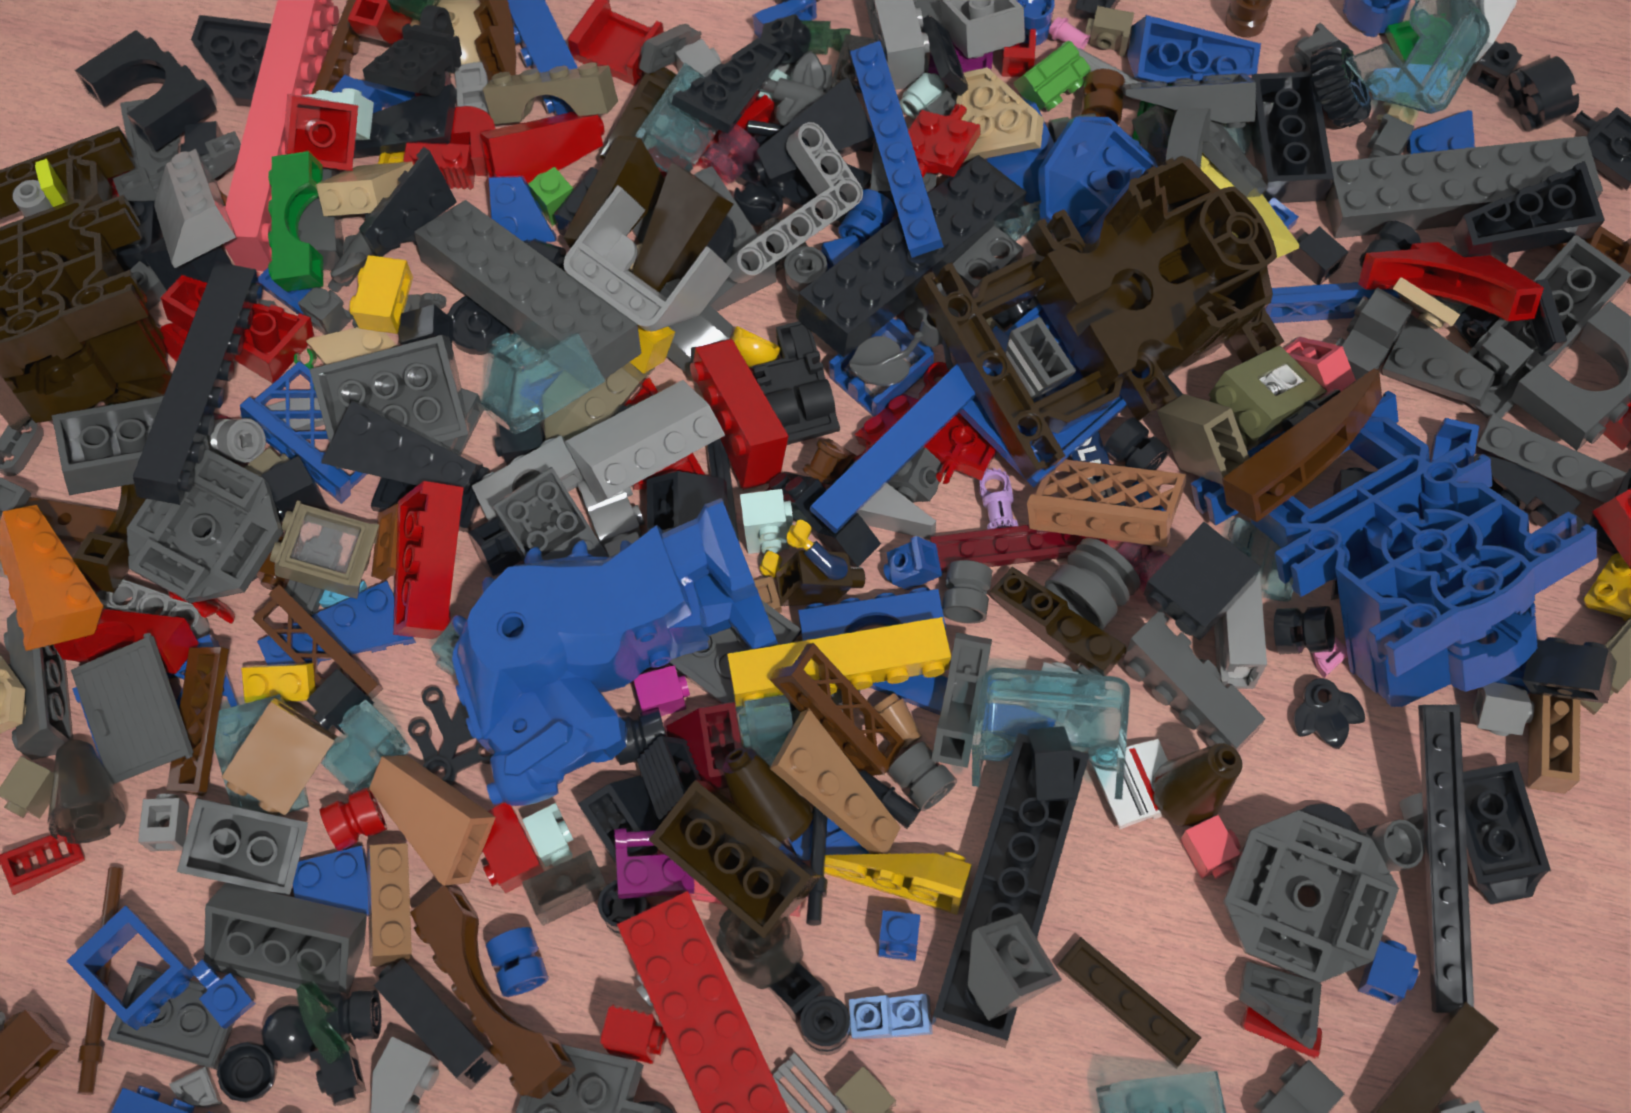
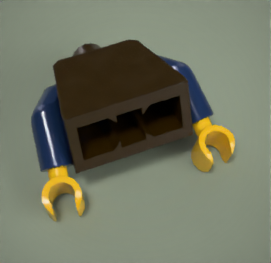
M797 520L795 526H790L787 533V543L792 547L804 548L805 550H798L781 569L779 568L783 559L772 551L766 552L760 564L761 574L766 577L772 576L777 578L780 606L837 602L851 588L864 587L865 571L862 567H850L849 556L846 553L827 552L817 541L812 542L809 540L808 537L812 529L810 524L803 520Z

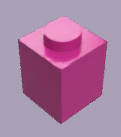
M675 665L641 674L634 680L642 712L659 708L661 716L686 710L684 697L690 696L685 675L678 677Z

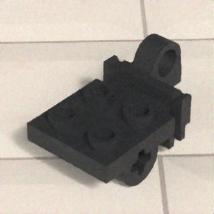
M428 5L422 11L420 26L414 25L412 27L407 23L402 27L404 39L394 42L389 49L375 57L374 61L362 69L365 81L430 96H438L442 92L446 81L445 71L454 73L455 67H461L460 57L463 54L459 36H454V29L448 10L443 7Z
M800 321L776 327L777 344L780 347L781 359L753 366V375L789 436L787 445L839 432L840 425L836 415L833 393L829 381L825 377L823 363L820 362V353L817 350L812 331Z

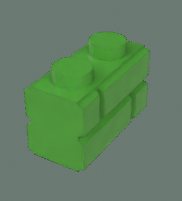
M1068 40L1014 82V86L1022 97L1035 102L1039 111L1045 107L1049 112L1063 101L1060 96L1063 92L1068 90L1072 94L1084 85L1083 77L1090 72L1091 68L1084 58L1080 57V53L1072 41Z

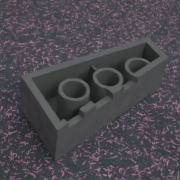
M1157 612L1130 639L1123 660L1125 670L1134 680L1138 682L1143 681L1152 689V694L1161 704L1165 706L1170 705L1179 713L1181 721L1192 730L1197 729L1207 738L1209 746L1225 743L1232 746L1238 752L1260 729L1266 718L1233 684L1227 683L1224 686L1220 682L1221 675L1217 671L1216 666L1209 659L1199 660L1190 647L1192 642L1183 632L1176 636L1165 624L1169 618L1163 612Z

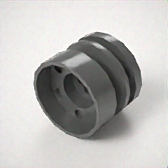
M1086 538L1077 545L1076 551L1069 554L1068 564L1060 565L1047 579L1044 587L1066 600L1070 610L1101 630H1104L1116 616L1117 606L1125 605L1129 597L1134 595L1139 589L1141 582L1133 566L1119 552L1098 539Z

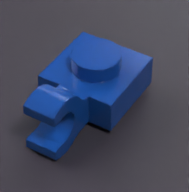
M203 959L190 969L208 990L199 998L222 1028H228L256 1004L231 973L221 979L210 964L206 963Z

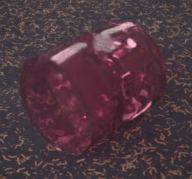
M737 124L729 134L721 132L719 134L720 142H713L701 155L704 163L708 167L713 166L719 177L729 184H733L744 171L743 164H750L755 157L756 150L760 148L757 141Z
M1124 542L1117 551L1137 572L1141 582L1139 590L1143 593L1148 580L1171 557L1162 549L1155 551L1152 545Z

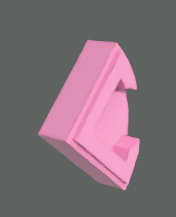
M1336 637L1332 652L1313 653L1314 664L1323 678L1329 675L1348 657L1346 646Z

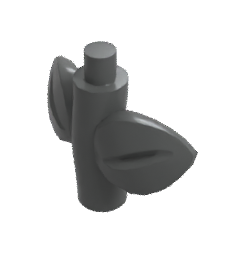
M809 51L795 64L791 72V80L781 77L778 81L770 79L764 86L763 90L774 94L773 99L781 101L776 109V117L782 126H787L826 94L821 91L826 82L824 68L817 55Z
M360 231L357 235L345 238L343 255L330 272L332 279L328 287L334 292L338 293L343 286H350L358 275L360 268L365 265L368 255L373 254Z

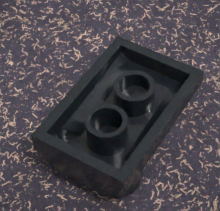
M1518 762L1463 772L1467 863L1475 886L1484 894L1490 904L1532 897L1540 880L1551 869Z

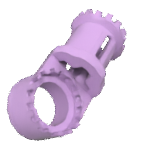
M988 469L982 481L980 480L979 493L982 497L983 506L988 510L990 523L987 525V530L1018 526L1017 520L1013 519L1011 508L1014 499L1009 475H1006V472H1002L1001 469ZM991 479H997L1003 483L1004 489L991 493L986 489L985 483Z

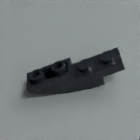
M1480 454L1474 456V462L1479 460ZM1487 456L1491 459L1492 486L1490 488L1521 510L1530 514L1532 520L1537 525L1543 527L1567 512L1576 516L1577 534L1580 533V528L1587 524L1574 513L1581 502L1565 489L1530 469L1506 460ZM1596 532V539H1597V538L1599 537V535H1600V534L1597 533V532Z

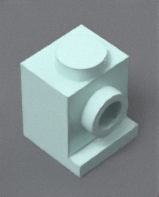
M556 803L522 819L545 867L551 864L553 866L562 865L573 857L567 843L574 839Z

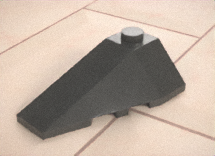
M1245 73L1203 76V82L1201 83L1196 79L1179 78L1173 81V86H1167L1165 81L1122 85V92L1128 97L1174 110L1178 108L1211 109L1210 120L1226 123V127H1245L1246 122L1255 121L1256 82Z

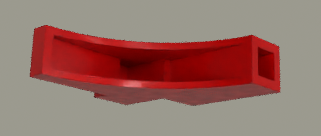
M1440 242L1412 244L1411 250L1366 253L1358 285L1366 290L1377 289V287L1379 289H1393L1400 277H1402L1427 294L1470 304L1493 313L1506 321L1534 319L1544 290L1543 286L1491 255L1463 257Z

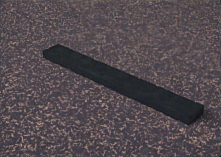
M1460 704L1418 705L1432 1012L1450 1013L1465 1002L1474 1007Z

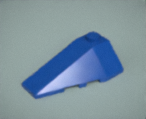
M1146 15L1131 27L1127 57L1135 78L1149 82L1165 81L1168 85L1173 84V81L1179 78L1203 81V76L1245 73L1248 76H1252V74H1257L1261 43Z

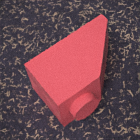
M1299 337L1283 348L1327 392L1334 388L1342 392L1347 386L1356 381L1343 346Z

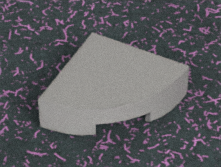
M203 1067L169 1084L177 1097L193 1106L213 1107L222 1103L208 1067Z

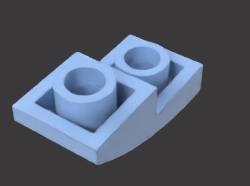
M928 994L891 998L883 995L849 999L851 1037L853 1039L896 1038L933 1034L930 996Z

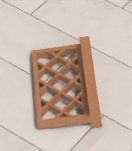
M1065 460L1041 480L1036 494L1030 495L1027 502L1029 527L1034 530L1168 547L1171 538L1170 528L1186 484V474ZM1055 471L1070 472L1072 474L1061 480L1054 476ZM1095 475L1105 478L1093 485L1088 481V478ZM1127 480L1139 482V484L1128 489L1121 483ZM1076 483H1080L1084 487L1072 494L1066 489ZM1161 484L1175 485L1174 488L1160 493L1155 488ZM1111 487L1118 491V493L1107 498L1100 494V492ZM1148 491L1152 498L1140 503L1135 499L1134 496ZM1059 492L1063 498L1051 497L1049 495ZM1092 496L1097 502L1082 500ZM1126 500L1131 505V507L1120 506L1116 504ZM1158 505H1161L1166 511L1151 509Z

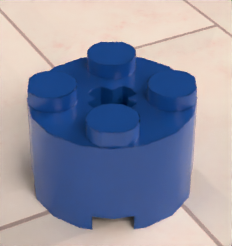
M1345 0L1343 12L1349 22L1361 30L1365 36L1376 37L1379 33H1385L1388 25L1403 21L1411 0Z

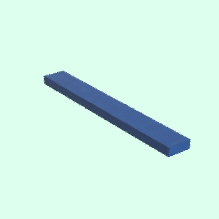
M995 326L992 332L1005 352L1009 337ZM958 363L811 505L810 511L835 534L976 396ZM983 366L986 374L995 376L989 367Z

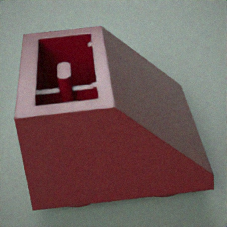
M735 702L698 708L667 725L668 737L682 738L688 742L686 745L690 747L689 751L692 753L693 763L697 765L698 775L702 778L700 781L708 782L715 789L727 788L728 785L723 773L726 757L733 750L743 748Z

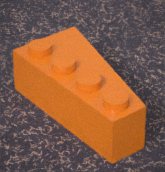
M32 505L2 511L0 519V561L4 575L8 576L10 584L8 590L11 600L15 601L17 608L16 618L19 627H22L25 650L29 651L93 635L103 605L39 507Z

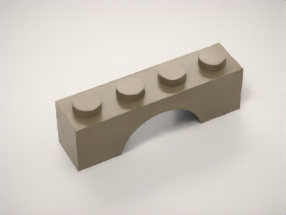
M597 63L583 64L577 69L558 66L550 69L549 72L529 69L523 71L520 75H510V72H501L493 75L492 80L482 88L489 114L494 124L521 122L533 110L534 99L539 95H552L561 98L574 109L578 116L607 114L618 103L609 65L597 66Z

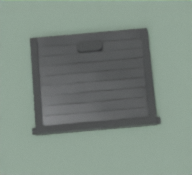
M151 633L144 634V639L71 670L110 785L117 784L179 758L186 757V759L193 757L192 753L194 752L154 636Z

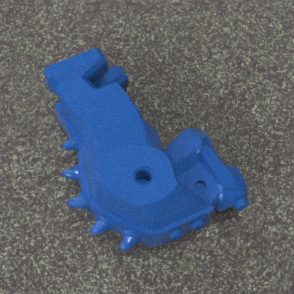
M722 498L705 504L696 519L664 533L656 525L633 544L627 540L622 541L620 552L611 557H593L588 554L587 543L584 540L576 543L573 546L572 554L565 558L543 560L540 549L538 547L531 548L526 554L524 564L507 567L496 580L492 577H486L482 581L483 594L470 610L467 619L461 615H455L452 620V625L460 636L452 657L453 667L459 683L456 685V691L462 705H466L469 715L466 718V723L473 739L476 738L491 755L493 754L490 764L495 782L487 784L486 787L494 806L503 802L511 806H526L547 800L559 793L558 784L563 782L564 775L592 762L600 763L612 760L627 746L626 723L601 693L625 687L649 667H661L668 664L674 658L708 649L710 635L733 627L750 650L778 645Z

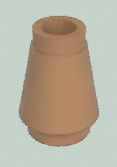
M894 693L874 707L905 741L903 744L904 749L922 737L904 698L899 699L897 694Z

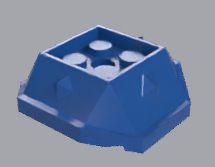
M1075 117L1069 120L1038 169L1041 204H1039L1040 219L1045 218L1048 224L1053 214L1065 209L1083 239L1131 179L1141 177L1147 169L1153 166L1158 167L1155 158L1140 146L1139 141L1130 137L1109 117Z

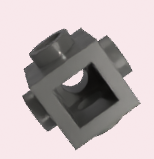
M922 448L887 483L912 503L931 501L938 490L940 482L936 479V475L942 464L927 448Z

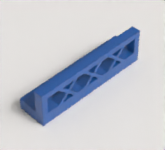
M1358 282L1272 288V300L1265 307V310L1273 323L1353 318L1355 316L1354 312L1362 298L1365 296L1370 299L1376 289L1366 290L1358 285ZM1381 289L1389 293L1390 295L1400 299V296L1395 292V290Z

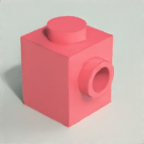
M1219 815L1185 830L1180 839L1202 879L1212 874L1215 879H1218L1235 869L1233 864L1241 855L1239 852L1241 846L1237 836L1231 829H1226Z

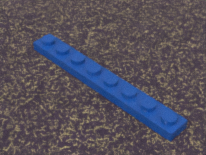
M880 41L852 50L850 53L911 257L913 258L942 248L944 245Z

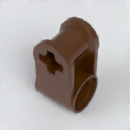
M829 438L818 439L816 443L818 449L811 462L804 465L803 471L810 477L819 479L822 483L830 484L831 482H836L854 463L853 458L857 457V455Z

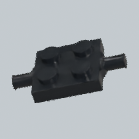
M1616 107L1607 117L1596 121L1581 110L1573 122L1588 131L1586 137L1596 169L1628 190L1631 187V117Z

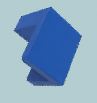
M1445 418L1434 435L1430 463L1465 442L1476 449L1479 425Z

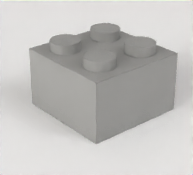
M940 0L942 26L949 31L952 42L968 59L979 58L985 53L1025 42L1024 7L1016 0Z

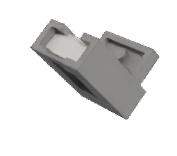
M1260 572L1255 582L1214 625L1217 671L1221 675L1220 682L1224 686L1230 683L1237 689H1254L1267 666Z

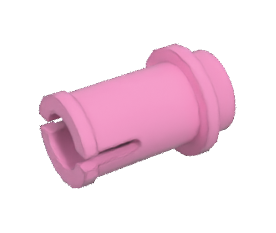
M1057 17L1048 31L1052 35L1053 40L1059 39L1062 42L1072 41L1074 46L1082 50L1090 39L1089 35L1069 24L1066 17L1063 19Z

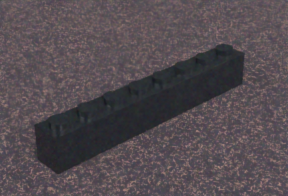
M215 262L133 474L137 497L180 505L184 493L191 491L194 482L193 469L195 463L200 464L203 459V442L206 435L210 436L212 434L215 420L214 411L216 408L220 409L223 404L225 381L230 382L234 372L233 360L235 355H240L242 352L244 329H250L253 319L254 303L259 304L261 299L262 285L257 283L256 269Z

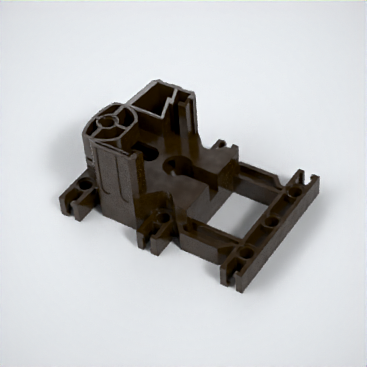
M119 126L0 170V219L20 212V209L13 200V192L24 181H39L35 162L44 159L49 161L67 189L68 202L0 227V413L14 430L19 431L30 417L35 423L52 421V415L85 410L114 394L116 383L161 377L167 371L165 364L166 351L163 345L164 334L145 306L147 296L130 270L124 272L116 259V248L141 239V232L138 228L140 226L139 218L125 195L112 199V187L107 181L108 178L135 169V163L132 159L134 151Z
M1184 156L1177 157L1175 160L1170 158L1161 166H1153L1147 169L1141 177L1131 179L1083 239L1065 209L1053 214L1048 224L1045 218L1036 222L1027 234V238L1037 254L1033 253L983 277L973 290L972 296L952 262L943 266L937 277L934 272L922 276L914 289L1026 481L1034 477L1042 469L1046 471L1055 466L1065 457L1052 432L1059 433L1108 408L1119 397V394L1123 397L1133 416L1137 420L1142 421L1149 417L1154 410H1159L1177 398L1165 376H1170L1211 355L1228 340L1242 363L1285 342L1265 310V307L1271 303L1273 296L1267 266L1276 259L1277 252L1264 219L1249 199L1235 186L1220 189L1190 158ZM1051 230H1052V232H1053V234H1054L1056 240L1054 239V237H1053L1052 234L1050 233ZM941 283L946 296L941 294L936 285ZM1034 296L1038 299L1084 377L1034 403L986 319ZM948 308L957 310L960 317L952 315ZM983 366L989 367L995 376L986 374ZM1131 370L1137 371L1140 378L1135 377ZM1147 393L1149 394V396H1150V397L1152 398V400L1154 401L1153 404L1151 403V401H1150V399H1149ZM1018 425L1025 427L1029 432V436L1023 435L1019 431ZM1031 446L1037 449L1043 461L1038 462Z

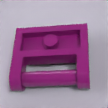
M626 828L614 829L618 899L680 895L686 891L689 894H694V879L665 854L627 856V847L655 846L649 839L656 830L626 832Z

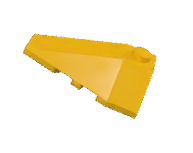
M945 852L944 856L937 853L825 855L824 874L958 915L972 864L966 863V859L963 856L951 852Z

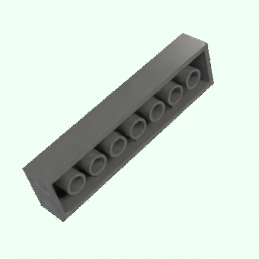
M1580 136L1331 162L1334 180L1325 202L1335 239L1378 234L1389 221L1403 222L1414 230L1457 226L1465 214L1501 198L1510 197L1516 194L1518 190L1529 185L1532 187L1541 183L1549 176L1558 172L1563 173L1572 169L1574 165L1582 161L1586 162L1597 198L1601 195L1603 188L1587 137Z
M464 200L414 231L422 262L589 389L641 354L638 325L467 200Z

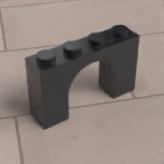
M137 30L75 70L86 92L103 107L138 85L151 82L164 83L156 94L126 113L137 135L155 151L185 131L186 124L198 123L217 109L211 98L214 92L204 79L199 81L188 66L179 65L169 51L163 52L153 38H146Z

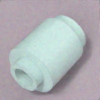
M923 73L903 93V98L900 100L902 110L912 119H916L919 112L945 90L944 82L936 74Z

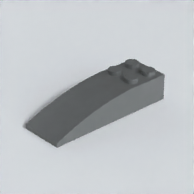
M1575 234L1534 280L1535 282L1536 280L1548 279L1567 342L1552 355L1541 356L1529 320L1506 321L1500 317L1487 332L1493 334L1501 326L1534 352L1529 362L1506 387L1500 383L1503 376L1499 373L1494 374L1495 379L1481 407L1473 404L1470 405L1487 418L1490 414L1503 418L1516 405L1511 398L1518 382L1541 361L1551 368L1581 336L1587 321L1609 301L1612 302L1623 290L1631 274ZM1473 347L1468 354L1480 362L1481 359L1477 357L1479 351Z

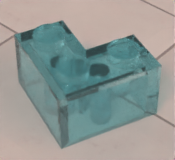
M785 695L744 701L746 713L739 714L744 747L751 746L770 766L793 727L790 704Z
M365 699L360 705L351 707L345 713L343 721L338 726L347 737L342 742L334 744L328 750L321 764L352 794L365 787H370L376 767L382 756H403L411 748L397 728Z

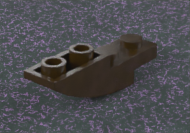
M666 67L651 74L645 73L599 158L605 160L611 146L619 135L640 137L645 142L680 77Z
M1011 567L990 591L991 595L1020 623L1077 666L1082 662L1089 668L1098 671L1103 677H1106L1127 651L1125 644L1070 610L1066 600L1014 567Z

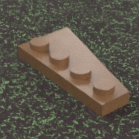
M811 710L802 711L770 769L871 854H888L901 827Z

